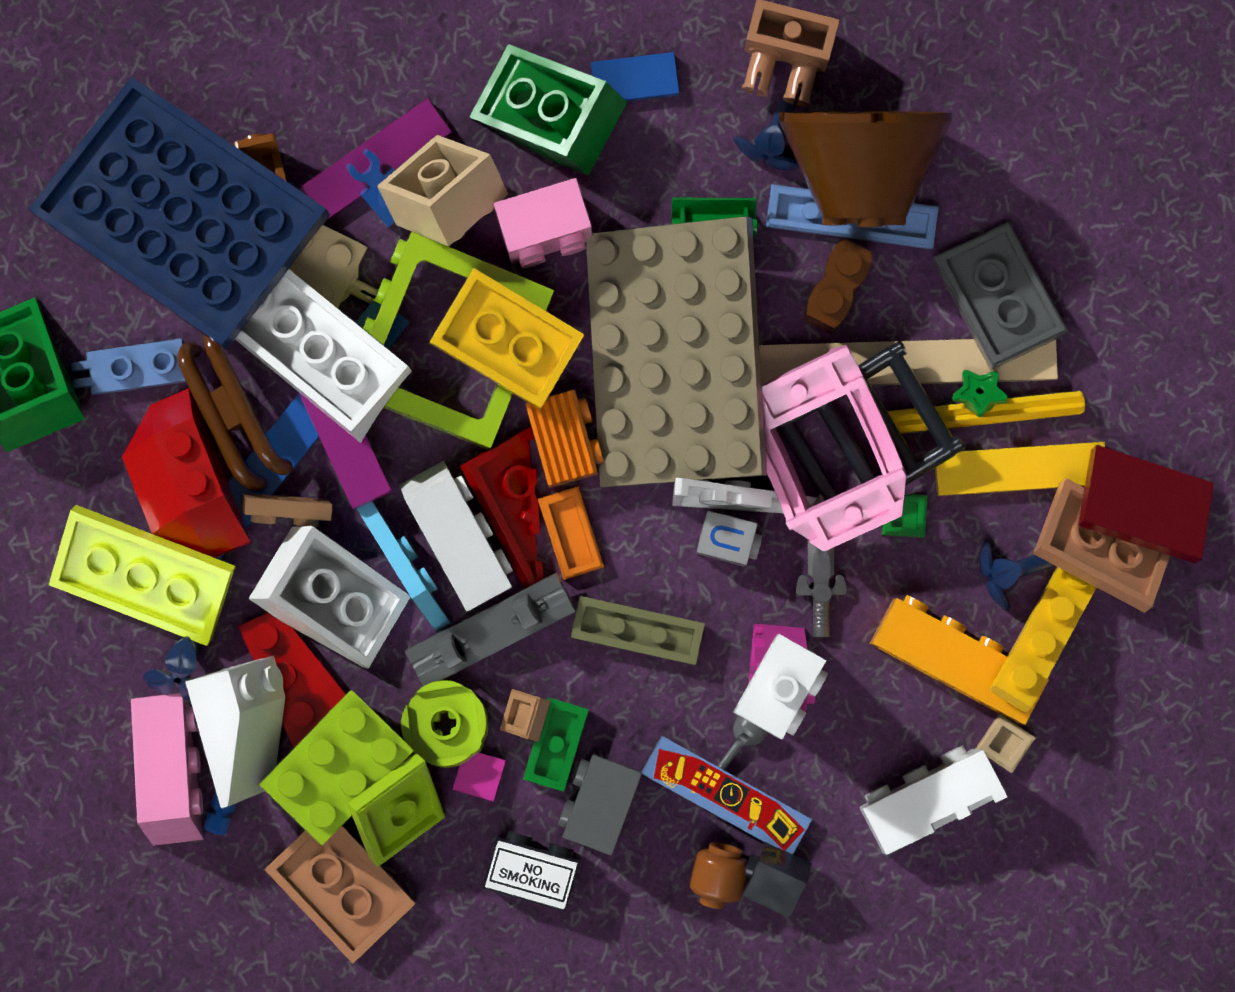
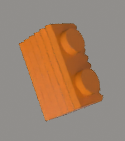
M575 390L547 397L541 409L536 408L530 403H525L549 488L598 475L596 465L604 462L597 438L589 440L585 424L592 422L586 398L577 399Z

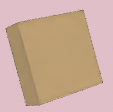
M998 714L975 749L984 750L989 759L1008 772L1013 773L1035 740V737L1003 715Z

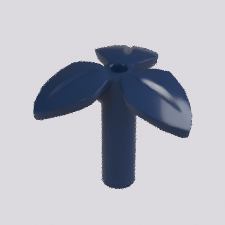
M783 98L780 99L770 125L758 134L754 140L755 145L746 139L735 136L733 141L739 150L755 163L765 159L767 166L772 169L794 170L800 168L797 160L780 155L784 152L785 136L779 122V112H793L796 107L795 103L792 105L785 102Z
M989 540L983 542L980 553V573L989 578V581L986 582V589L993 601L1005 611H1009L1011 608L1003 593V589L1006 590L1013 586L1023 576L1040 572L1053 566V564L1036 555L1017 561L1010 559H996L993 561Z
M188 636L182 638L172 647L165 659L166 666L171 673L154 668L144 673V681L150 688L164 695H169L173 688L177 686L183 699L191 701L186 681L195 679L191 678L190 674L196 669L197 657L203 644L192 641Z

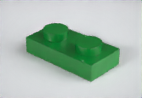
M548 697L547 700H550V705L538 742L534 741L523 780L564 792L589 709Z

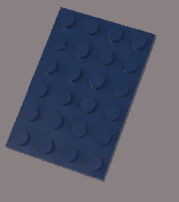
M133 77L128 80L29 207V211L225 350L229 348L330 215L325 207Z

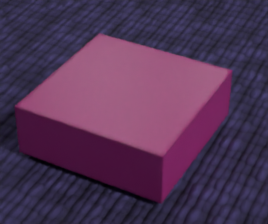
M483 753L474 755L468 762L459 766L452 790L494 802L506 760Z

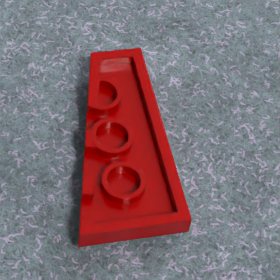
M268 612L238 627L254 661L274 655L276 665L282 673L283 690L285 693L282 724L294 748L346 693L297 631Z

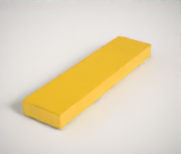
M1105 442L961 451L935 468L937 496L1058 488L1059 484L1066 478L1083 487L1085 486L1091 449L1096 445L1105 447Z

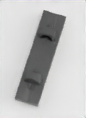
M556 572L407 648L405 653L422 686H425L432 682L441 681L576 612V608ZM455 637L465 656H461L456 650L454 644Z

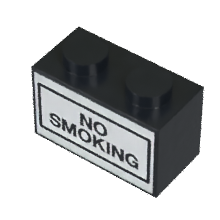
M508 831L506 838L498 836L483 889L566 912L580 859L572 857L574 849L554 843H549L548 850L531 846L532 837Z

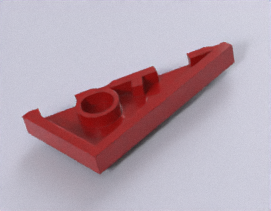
M531 427L516 432L460 466L524 589L543 579L542 561H537L536 534H540L538 499L535 495V486L537 484L536 469H531L529 441L534 440V433Z

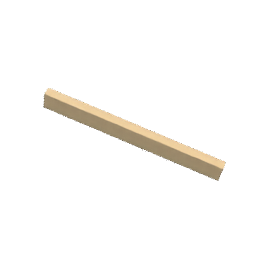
M974 339L901 341L907 352L904 358L920 384L963 383L962 372L964 370H969L980 376L997 371L999 373L998 382L1050 381L1058 379L1056 340L991 371ZM898 341L759 345L761 381L763 384L828 353L831 348L848 345L857 365ZM890 366L868 379L871 386L901 385Z

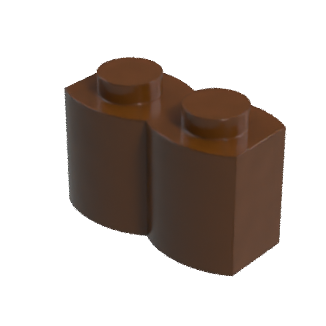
M843 239L835 246L824 266L822 280L814 287L806 302L804 309L805 322L829 334L840 327L852 306L853 293L861 286L870 270L872 262L871 251L846 239Z

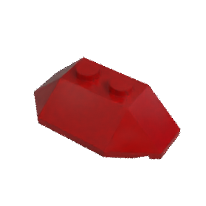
M188 388L150 405L127 446L122 459L151 533L213 558L251 543L190 389Z

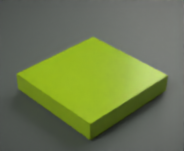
M417 753L347 803L368 857L377 867L445 818L426 762Z

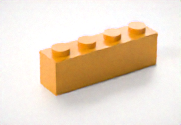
M906 595L903 601L898 598L892 600L870 645L1015 723L1026 725L1049 681L1048 678L1032 708L1025 713L989 691L1007 656L1001 654L1005 648L1004 646L985 636H981L979 641L964 634L967 627L944 615L940 621L926 614L929 606L911 596Z

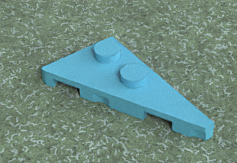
M373 501L357 508L410 597L434 630L437 632L448 625L450 621L432 595V592L437 587L424 567L418 571L416 570L412 561L418 558L405 536L397 540Z

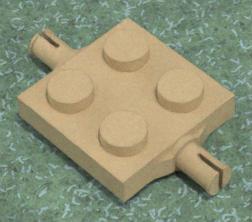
M325 225L320 227L289 268V270L337 309L350 295L371 304L375 298L361 291L364 290L376 296L379 290L358 280L359 266L368 246Z

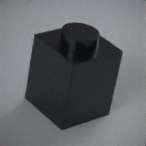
M765 842L759 855L756 856L751 853L747 860L745 869L747 882L743 897L790 918L807 885L812 863Z

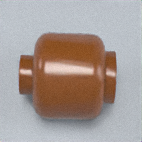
M710 842L709 847L697 851L689 880V887L695 894L700 896L699 903L714 909H724L725 903H734L741 900L746 883L745 869L748 862L742 856L743 851L726 843Z

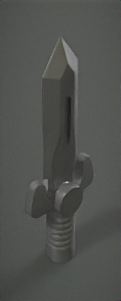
M821 493L811 507L826 501ZM808 539V575L813 578L814 586L810 589L807 585V577L801 575L798 578L796 593L800 596L811 595L813 598V637H830V598L832 595H845L847 593L846 583L842 575H837L835 577V585L830 589L829 579L834 575V547L822 551L809 543Z

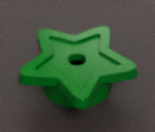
M964 370L962 372L963 386L953 394L952 400L963 403L968 410L974 412L978 417H982L986 412L993 409L995 404L1007 403L1008 397L997 387L999 379L997 371L980 376L969 370ZM982 389L984 393L978 394L976 391Z

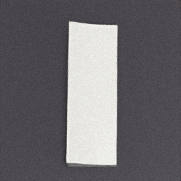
M289 269L235 338L236 341L360 443L390 397L411 373V369L403 361Z

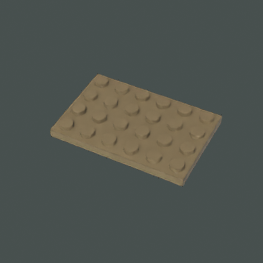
M746 216L592 233V237L586 239L597 440L604 462L599 464L600 487L673 483L676 478L700 481L766 476L767 466L752 218Z

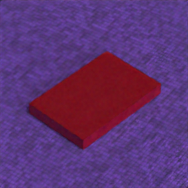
M1096 445L1090 452L1078 526L1196 564L1203 557L1214 483Z

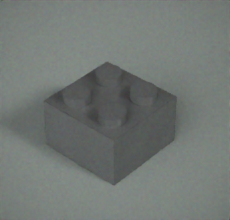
M594 753L590 761L581 759L573 781L574 785L580 787L576 801L566 800L558 822V826L565 828L562 838L612 856L642 772Z

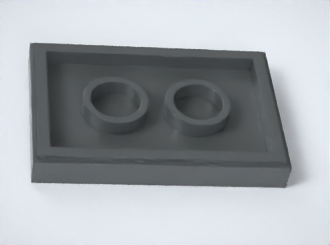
M1009 222L934 256L933 263L990 371L1067 334V328Z

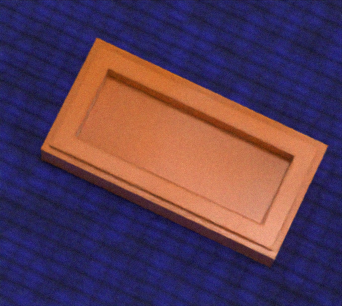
M579 487L538 499L563 580L604 568Z

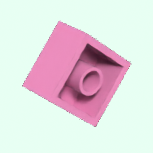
M576 178L494 203L496 217L511 265L520 263L521 268L533 267L546 261L544 255L559 250L562 256L578 253L586 249V239L592 237L591 224Z

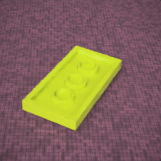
M75 505L70 510L49 585L179 636H188L192 641L208 646L213 639L235 566Z

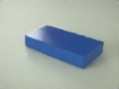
M674 52L591 62L592 76L606 81L627 102L679 96Z

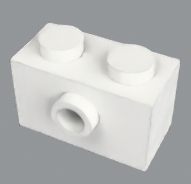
M780 634L776 635L733 713L779 739H783L786 732L793 736L806 714L805 711L799 709L808 693L816 696L828 675L827 672L821 670L826 660Z

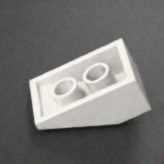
M301 526L290 529L249 599L283 623L358 665L369 668L410 599V595L315 527Z
M274 655L186 681L221 808L228 807L264 792L258 784L276 767L285 693L283 690L282 673L276 665Z

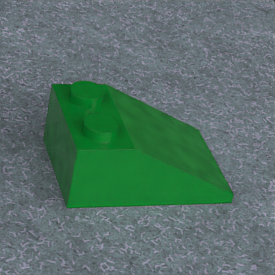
M508 44L470 118L557 164L589 176L627 101L604 80Z
M35 297L0 312V444L7 453L85 419L72 381Z

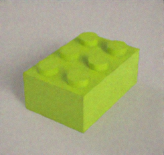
M351 690L258 785L316 842L323 846L352 815L347 803L401 765L414 750Z

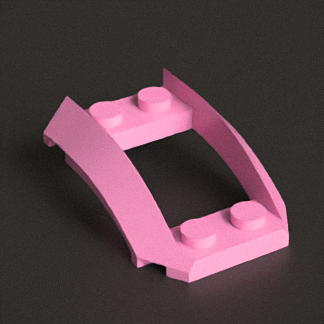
M848 345L831 348L828 353L762 384L767 474L782 507L789 530L793 529L809 539V543L822 551H826L902 516L907 474L877 403ZM847 394L869 440L882 475L810 508L794 466L775 427Z

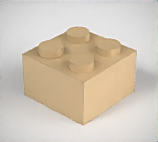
M439 135L431 139L377 186L397 226L446 246H450L453 242L462 238L471 226L494 209L495 202L501 201L508 195L490 154Z

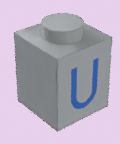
M707 511L696 554L745 567L748 558L757 559L763 535L755 534L757 523Z

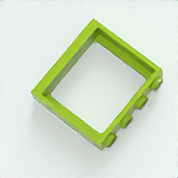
M411 232L408 241L399 239L390 262L398 266L392 281L383 278L374 302L381 304V308L376 320L367 317L363 330L384 346L416 265L422 261L468 278L473 268L545 311L554 290ZM496 384L482 419H474L401 388H397L383 408L488 450L493 444L513 393Z

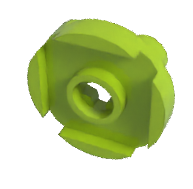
M436 681L421 687L402 713L401 730L404 741L414 750L413 753H417L426 763L435 767L450 768L468 762L474 755L481 752L488 734L489 722L484 704L472 690L454 681ZM444 712L448 713L450 719H456V727L451 728V734L443 736L441 730H434V723L441 720V714Z

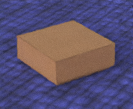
M512 689L500 730L538 742L550 700Z

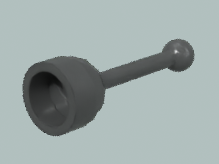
M738 716L733 724V735L736 741L717 767L725 770L743 745H758L768 732Z

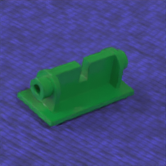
M672 197L671 225L747 216L752 218L753 236H757V198Z

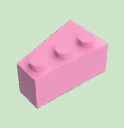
M180 693L131 699L138 825L153 846L204 840L201 814H203V799L197 782V773H200L201 763L198 747H194L192 732L198 731V725L193 707H189L187 700L183 699Z

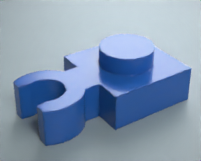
M365 149L363 153L370 161L369 168L364 172H359L351 163L347 164L346 168L355 180L368 184L359 194L384 224L389 227L395 221L377 186L392 174L395 169L391 166L381 173L378 157L371 150Z

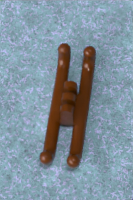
M203 335L205 351L222 386L210 393L194 359L200 355V346L195 342L182 344L177 352L179 368L234 478L246 489L255 492L264 490L267 485L266 479L263 476L254 474L248 468L230 433L231 431H245L259 459L272 472L280 475L289 474L293 469L292 462L287 458L279 456L273 449L261 425V421L258 415H256L251 401H249L247 393L241 385L224 349Z

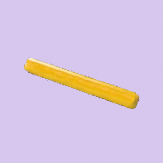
M1081 391L1008 398L1007 403L995 404L993 409L986 412L982 417H978L974 412L968 410L963 403L934 407L947 428L1079 415L1085 412V399ZM915 408L887 411L900 433L929 431Z

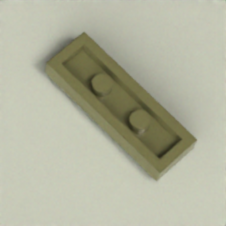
M579 596L570 638L696 665L705 623Z

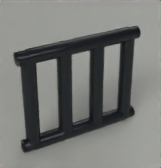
M898 341L862 362L858 367L877 403L907 474L906 486L964 450L966 446L958 436L953 438L904 358V355L907 354L904 344ZM888 366L892 369L938 447L918 459L915 458L868 381L870 377ZM832 401L775 427L778 433H782L819 495L821 493L825 500L839 494L796 423L815 411H818L860 482L863 484L877 477Z

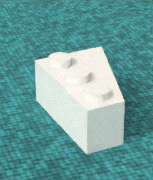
M442 461L399 484L407 505L466 611L512 587L506 575L513 570L502 549L493 552L486 538L492 536L493 533L483 514L480 512L474 516L467 501L473 499V496L462 476L454 479L445 462Z
M963 745L941 756L944 764L928 771L926 765L920 766L902 776L905 784L891 791L886 784L865 795L868 803L859 808L882 853L890 854L935 832V829L957 818L961 820L971 815L972 810L992 800L996 803L1007 798L984 750L971 749L966 752Z

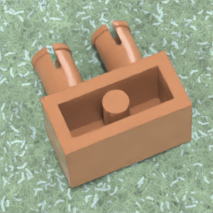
M757 0L744 52L751 54V59L742 90L752 94L756 78H760L757 96H768L776 61L787 62L792 65L783 100L793 105L797 89L800 88L801 93L797 106L808 107L816 73L826 71L839 19L764 0Z

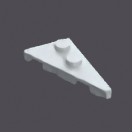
M675 479L672 506L784 514L775 491L751 488L750 482L731 480L725 481V484L708 482V480ZM806 496L811 508L817 498Z

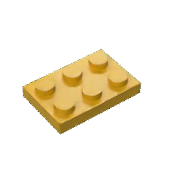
M473 268L429 343L536 408L541 409L584 334Z

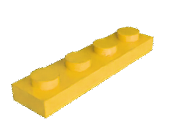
M1056 567L989 691L1027 713L1036 701L1097 587Z

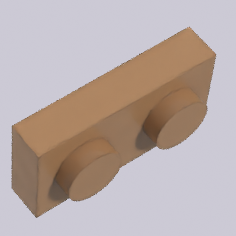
M242 493L240 510L245 515H251L250 521L255 523L276 524L277 517L293 518V525L319 527V520L331 521L332 503L327 499Z

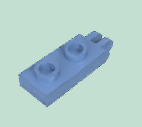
M182 339L87 352V361L70 364L72 373L89 371V377L73 380L74 389L91 387L92 395L184 383L186 381L177 361V352L179 347L184 344V341Z

